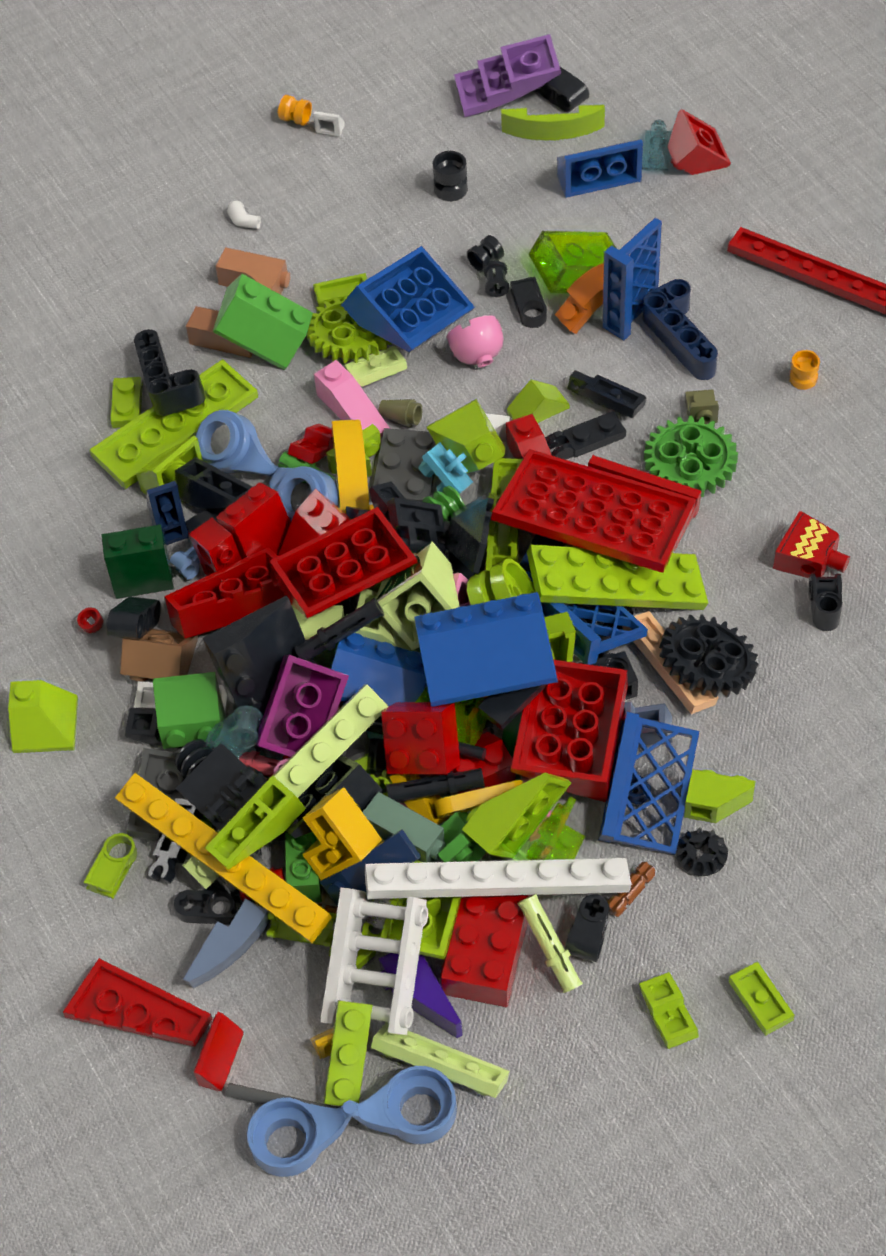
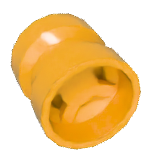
M286 94L282 97L278 107V117L280 120H294L296 124L305 126L311 117V101L305 99L298 101L294 96Z
M801 350L793 355L789 379L795 388L807 390L816 385L820 366V358L816 353L810 350Z

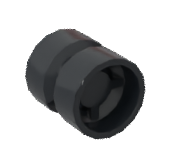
M451 150L437 154L432 162L435 195L439 199L448 202L462 199L468 191L466 158L463 154Z

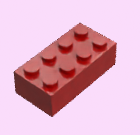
M532 895L461 897L441 975L442 989L446 996L508 1008L528 923L517 903Z

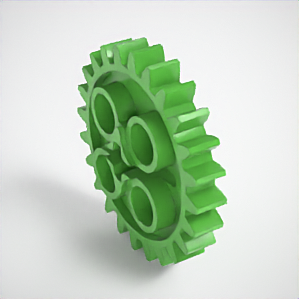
M689 416L688 422H684L681 417H678L677 424L667 420L666 428L658 425L657 434L650 433L649 441L645 442L643 460L645 461V471H649V474L701 490V497H704L705 490L708 489L714 494L716 485L724 488L725 480H732V473L736 472L738 461L737 444L732 442V434L724 435V426L715 429V421H711L708 425L704 424V417H701L698 422H694L692 416Z

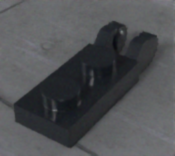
M611 411L565 429L562 432H553V434L547 435L545 439L549 449H554L551 455L566 460L571 457L576 458L624 439L626 437V429L615 412Z

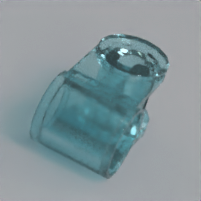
M252 706L237 708L231 715L212 728L206 738L205 745L214 750L222 743L239 759L244 752L257 743L258 734L256 729L262 721L261 712Z

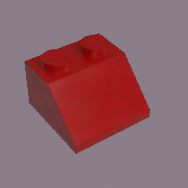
M486 732L463 742L486 748V756L481 761L460 755V765L453 769V773L482 768L485 788L516 781V773L511 772L513 759L500 738L490 732ZM470 789V790H465V791L456 792V793H457V794H461V793H465V792H469V791H473V790H478V789Z

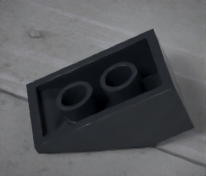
M340 755L298 797L306 809L285 832L294 838L312 832L303 817L324 797L343 787L362 812L378 792L381 793L383 789L359 763Z

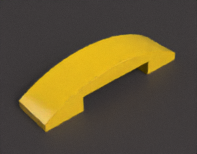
M360 419L331 421L339 508L345 514L346 506L370 510Z

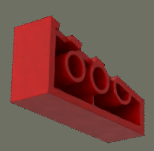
M267 547L164 596L171 625L186 639L225 627L284 597L285 594L279 587L270 564V560L278 557V555Z

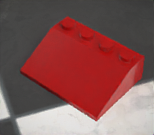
M378 507L270 560L279 587L285 596L289 598L290 603L307 619L418 563L417 558Z
M554 660L558 682L545 684V688L523 709L511 772L531 779L543 773H549L568 779L571 785L566 791L569 793L607 799L628 689L627 670Z

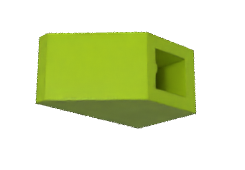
M692 769L684 818L711 823L721 821L753 802L756 781L749 780L740 775L727 776L717 774L712 770L700 771Z

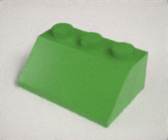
M241 274L226 288L213 332L285 370L307 335L313 312Z

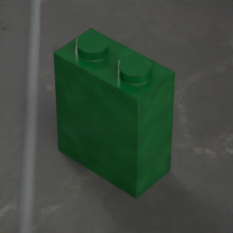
M161 524L101 534L104 560L116 599L174 589L172 567Z

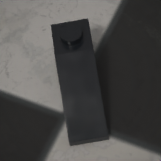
M196 457L175 470L180 499L198 509L227 508L253 487Z

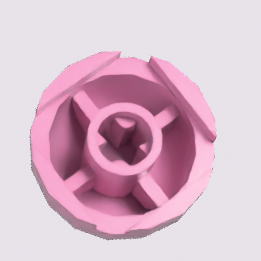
M493 315L473 318L469 320L470 326L462 329L460 324L447 334L446 338L455 358L460 362L485 367L491 364L493 358L498 355L503 347L504 337L500 323Z

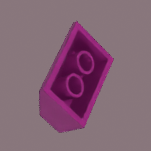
M284 655L254 745L292 757L337 712L349 675L292 655Z

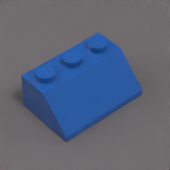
M634 140L557 157V177L565 197L568 198L641 182L642 140Z
M353 633L338 642L330 667L332 670L349 675L341 698L342 702H347L364 684H368L388 706L395 702H420L426 683L420 652L410 651L393 646L387 642L363 637L358 633Z

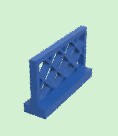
M657 218L648 223L620 250L611 245L604 251L603 328L623 341L631 335V322L643 312L644 296L659 287L662 221Z
M526 571V573L528 574L529 578L533 583L531 573L529 571ZM541 602L544 617L564 612L569 613L576 630L573 653L584 664L591 665L597 663L598 654L647 636L648 629L623 606L580 604L595 607V611L577 608L578 604H574L571 607L563 603ZM599 608L611 610L616 615L598 612ZM580 618L590 619L592 624L585 623ZM596 621L614 624L613 628L601 625H595ZM617 625L630 627L632 630L617 629ZM598 635L608 636L611 638L601 641V638Z
M626 712L622 719L608 798L605 802L598 837L599 841L608 843L613 841L670 855L676 854L700 731L640 718L639 714ZM642 727L654 729L661 740L647 748L640 738ZM663 732L672 733V734H670V735H668V736L666 737ZM677 735L691 738L689 749L680 755L677 754L669 742L670 739ZM664 744L674 759L660 767L650 752ZM639 745L643 752L637 755ZM646 755L655 771L641 779L634 765L635 761ZM685 756H687L686 765L681 760ZM677 763L684 773L683 780L672 786L663 770ZM658 774L668 789L654 798L644 782ZM632 775L637 781L633 785H631ZM640 786L649 801L635 810L628 799V795L631 790ZM681 786L679 796L675 789ZM671 793L678 803L677 811L666 817L656 801ZM652 805L662 820L647 828L638 813ZM627 806L631 813L624 817ZM631 817L635 818L643 830L641 834L634 838L621 835L623 822ZM673 817H675L674 826L669 821ZM665 824L672 834L670 846L657 843L650 832ZM646 835L649 841L642 840L640 838Z

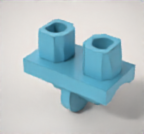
M439 442L422 456L423 461L418 469L428 478L434 473L442 482L437 486V491L442 492L445 486H451L460 494L473 483L466 474L468 470L461 463L467 457L464 452L456 457L450 449L446 450Z

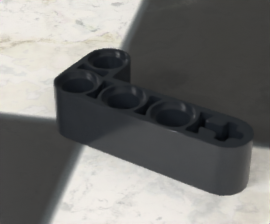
M147 329L135 335L134 344L155 413L166 416L201 405L206 399V394L199 373L196 370L187 369L170 374L158 333L155 330Z

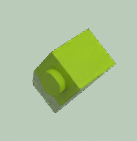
M272 775L210 841L205 849L229 870L284 833L306 808L293 792Z

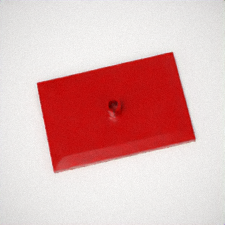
M529 449L493 509L491 520L664 573L693 512L696 499Z

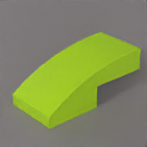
M670 972L639 983V988L667 1049L699 1038L698 1028L686 1009L683 995Z

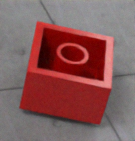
M395 702L381 711L387 774H448L460 765L455 702L431 707L430 702Z

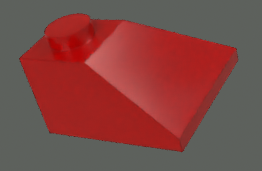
M683 109L678 111L667 147L672 157L670 159L672 165L677 170H684L691 175L729 167L731 162L716 129Z

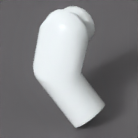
M232 201L228 204L227 213L234 225L259 229L261 224L260 216L247 214L241 201Z

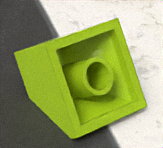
M477 398L426 427L436 445L440 442L446 450L450 449L456 457L464 452L467 457L461 463L468 470L467 473L478 471L505 455V446Z
M193 435L158 455L150 463L145 464L137 473L141 492L147 495L146 490L173 481L176 482L175 470L195 457L202 460L198 438Z
M42 680L10 682L8 712L13 753L75 750L78 696Z

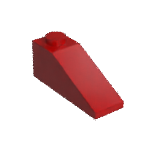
M533 414L506 422V443L514 459H524L529 449L551 455L545 436Z

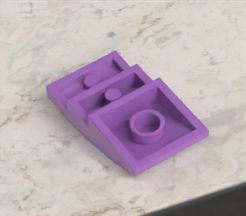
M550 34L500 47L501 55L478 60L477 69L454 74L464 116L475 115L516 100L560 75L561 69Z

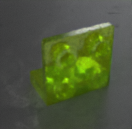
M570 796L563 805L558 803L550 817L546 816L537 831L541 836L538 842L534 841L525 856L526 859H575L585 836L565 825L576 799Z

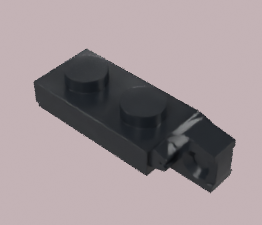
M575 370L569 376L567 389L592 400L598 405L610 408L620 415L633 418L645 406L647 399L645 395L598 374L595 377H590Z

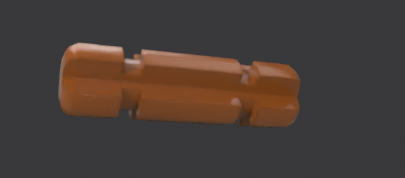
M641 862L635 869L636 872L631 873L630 892L617 893L612 895L607 901L609 913L613 916H621L627 909L625 906L630 905L645 888L644 884H648L655 876L654 867L647 862Z

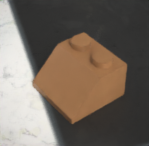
M152 629L140 640L123 638L120 674L129 675L130 679L134 681L188 675L198 635L185 639L179 632Z

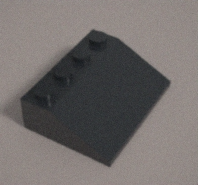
M287 596L202 638L242 730L256 751L264 749L254 745V741L284 655H292L299 658L295 651V646L306 641ZM313 658L309 660V662L315 663Z

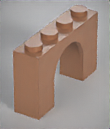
M225 247L216 265L218 283L226 287L241 274L248 276L280 295L283 289L287 288L290 283V272H287L286 260ZM195 307L186 325L189 344L244 357H252L253 353L213 332L219 311Z

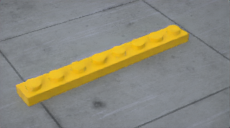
M134 773L116 795L115 799L310 943L315 941L332 919L330 913L251 856H248L228 870L205 849L218 832L138 774Z

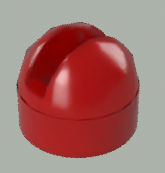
M88 607L83 609L77 618L78 625L87 633H96L103 627V617L96 608ZM90 617L95 620V623L92 625L87 621Z

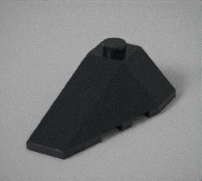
M486 493L453 512L450 521L444 520L445 533L440 535V537L445 538L444 544L446 549L469 570L479 574L487 545L489 522L492 512L489 511L494 503V494Z

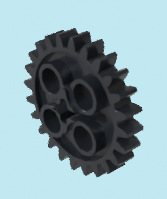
M689 614L687 620L679 617L677 623L672 621L669 628L665 629L659 644V648L662 649L659 656L665 658L663 666L672 667L669 673L670 676L679 675V684L690 683L689 690L691 691L699 687L702 695H705L707 690L711 691L714 697H717L720 691L725 697H729L731 691L738 695L741 688L746 690L749 683L752 682L759 664L755 661L758 655L751 652L754 645L745 644L746 635L738 636L736 634L738 628L728 629L726 621L721 625L717 624L715 617L707 621L703 614L700 615L698 620L692 614Z

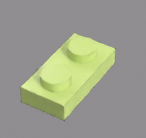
M396 346L379 351V355H369V361L361 358L358 360V363L353 361L344 365L345 369L353 375L361 387L407 369L406 360Z

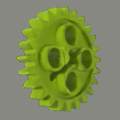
M336 297L333 304L325 301L324 308L316 307V313H313L307 331V339L309 340L310 347L315 348V353L322 352L323 358L332 355V361L343 358V363H347L352 358L355 363H358L361 357L369 361V355H379V350H386L387 345H393V343L359 326L342 307L341 304L344 301H340Z

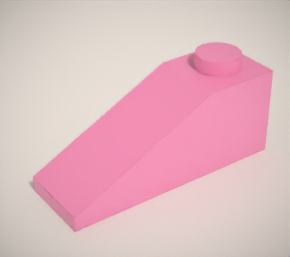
M337 360L314 373L317 396L341 420L360 419L362 430L374 424L380 431V437L383 436L384 428H390L353 375Z

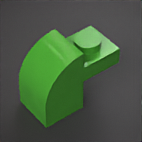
M455 812L441 825L444 828L446 847L438 855L443 862L479 861L488 853L462 830L467 823V812Z

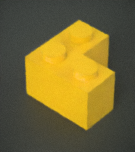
M344 787L324 797L303 817L318 840L302 855L321 880L362 861L382 841L372 824Z

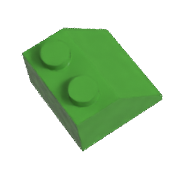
M215 672L153 679L157 726L163 749L184 747L187 743L196 739L206 740L208 744L225 742L226 714Z

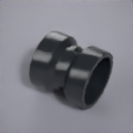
M487 235L480 241V245L472 246L467 250L466 254L471 266L482 273L484 266L488 262L499 261L504 257V250L495 237Z

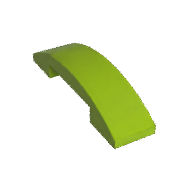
M605 104L579 105V113L527 115V108L501 109L502 132L524 139L542 141L565 140L581 137L605 127Z

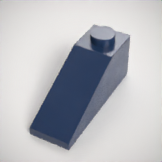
M173 481L146 490L147 507L153 525L161 524L166 545L189 538L176 482Z
M400 830L383 839L362 861L321 880L320 883L338 907L341 888L355 889L367 893L365 881L366 864L413 863L421 855L405 832Z

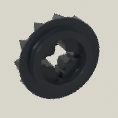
M699 827L696 831L689 832L687 830L686 834L679 839L676 857L680 866L688 873L696 876H709L717 873L724 867L728 857V848L725 845L724 837L720 838L715 834L714 830L705 831ZM706 843L708 853H704L696 860V848H701Z

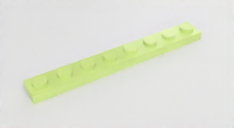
M364 684L273 776L298 798L381 716V711L389 706L368 684ZM193 856L182 865L205 889L216 880V877H219L218 874Z

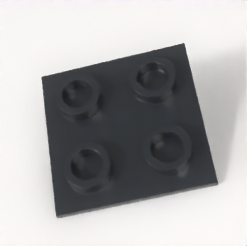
M220 743L176 789L221 831L265 783L257 777L258 775L250 767H247L224 744Z

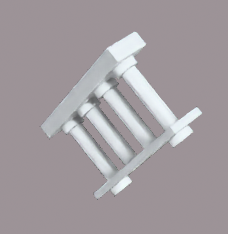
M349 888L340 889L320 1022L335 1023L338 1000L352 1002L350 998L352 985L355 982L394 988L391 1008L372 1006L371 1019L389 1022L388 1033L407 1035L408 1028L411 1027L413 1022V1009L411 1006L423 926L426 925L428 920L427 900L408 896L406 907L367 902L366 892ZM365 915L404 920L401 941L362 935V919ZM360 949L399 954L396 974L357 969V952Z

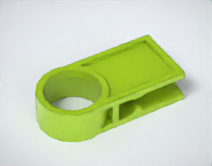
M117 833L108 837L84 880V884H87V890L114 899L137 857V848L131 836L125 833ZM125 843L131 846V851L122 858H113L109 855L110 850L117 844Z

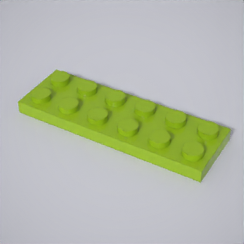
M222 359L199 375L206 394V399L201 405L166 416L156 414L154 408L151 407L89 449L91 457L124 489H127L138 481L137 473L145 464L150 463L158 455L193 435L196 437L200 424L208 415L219 410L237 413L258 398L257 389Z
M530 545L527 550L535 592L539 594L540 602L704 610L709 604L696 554L673 553L664 573L578 547Z

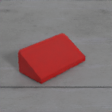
M221 1012L215 1014L194 1069L198 1085L216 1091L223 1090L244 1035L243 1030Z

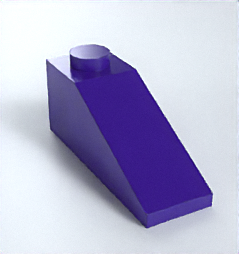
M389 953L379 958L380 972L396 974L399 954ZM419 954L411 1008L455 1038L463 1036L460 1018L425 958ZM382 986L385 991L391 989L392 993H394V988Z

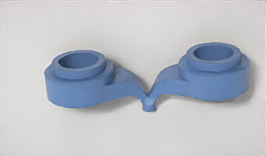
M219 410L208 415L200 424L196 437L198 438L202 460L226 473L239 472L271 476L270 488L278 491L290 522L295 514L290 503L291 493L296 485L303 481H307L310 484L312 492L316 488L338 506V489L334 480L328 474L307 466L296 468L277 467L266 455L257 437L254 425L246 417L232 411ZM227 425L230 431L229 444L223 452L214 454L211 448L212 435L218 427Z
M413 1066L397 1073L389 1083L365 1101L356 1103L348 1100L340 1108L313 1105L293 1098L274 1099L262 1105L252 1116L247 1130L248 1144L258 1166L265 1172L279 1177L298 1175L311 1167L319 1154L339 1138L351 1117L370 1129L396 1135L406 1142L428 1144L442 1138L453 1126L457 1114L455 1090L450 1080L439 1070L428 1066ZM425 1094L438 1101L441 1107L440 1112L432 1122L426 1125L411 1124L401 1114L404 1103L415 1095ZM283 1126L298 1128L306 1136L303 1148L296 1155L288 1158L274 1156L267 1149L270 1135Z

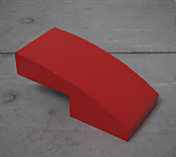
M320 423L307 427L303 439L290 443L287 454L311 464L319 461L327 455L326 452L334 448L332 428Z

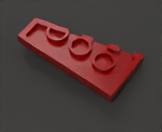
M98 958L63 1011L65 1018L193 1047L197 1045L212 1021L210 1013Z

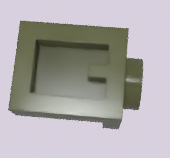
M714 389L685 392L688 418L692 416L694 422H698L701 417H704V424H709L711 421L718 423L719 404L718 401H715Z

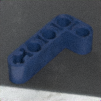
M674 279L648 292L643 299V321L646 326L695 378L699 380L713 378L717 369L718 350L685 315L690 308V284L683 279Z

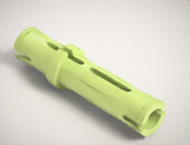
M534 894L517 904L520 906L547 958L544 961L547 967L552 968L563 989V993L569 992L580 986L582 981L579 979L568 958L571 956L569 950H564L537 898V894Z

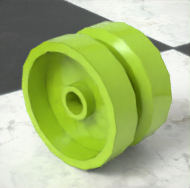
M505 559L493 565L490 571H481L479 574L470 577L467 582V594L471 605L515 597L521 594L535 593L534 585L528 574L513 559Z

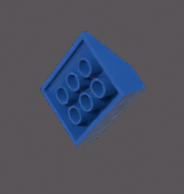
M422 246L357 285L341 304L359 326L408 352H411L475 308Z
M538 592L414 616L431 707L558 682Z

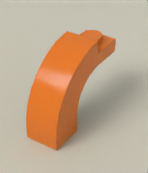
M604 263L584 273L566 290L570 296L555 313V316L575 334L603 304Z

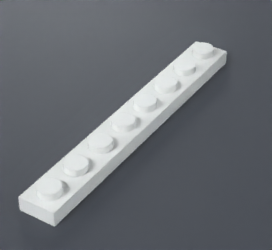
M626 858L381 863L365 865L367 899L408 898V896L426 898L628 893L631 888Z

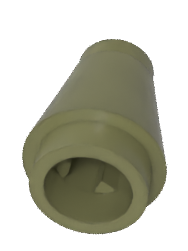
M415 399L382 400L378 410L382 417L407 427L418 425L423 414L422 404L417 403Z

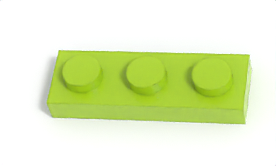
M341 1000L337 1002L324 1104L343 1106L348 1100L359 1103L373 1006L371 1004Z

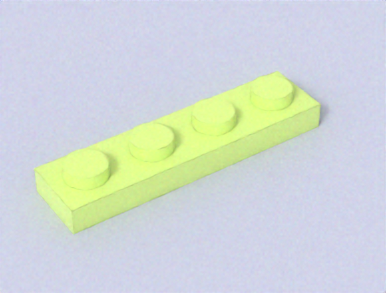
M388 1022L373 1037L371 1048L382 1052L383 1055L389 1058H397L413 1066H428L437 1069L451 1083H459L474 1089L477 1093L484 1096L496 1098L508 1080L510 1071L411 1031H408L407 1035L388 1033Z

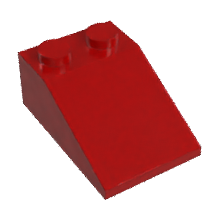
M315 488L295 511L278 556L351 519L336 504Z

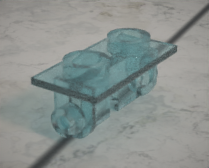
M661 119L655 120L651 124V130H646L642 169L668 171L670 153L667 147L672 131H666L667 126Z

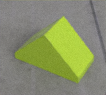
M530 379L507 407V413L512 420L533 414L537 423L569 409L570 404L556 386Z

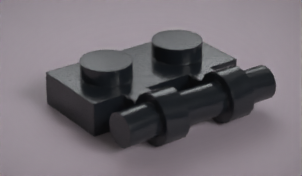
M396 497L387 502L390 524L395 530L401 531V538L412 553L418 551L431 541L443 554L445 553V544L438 543L437 539L438 536L445 533L441 505ZM416 533L422 534L423 540H417Z

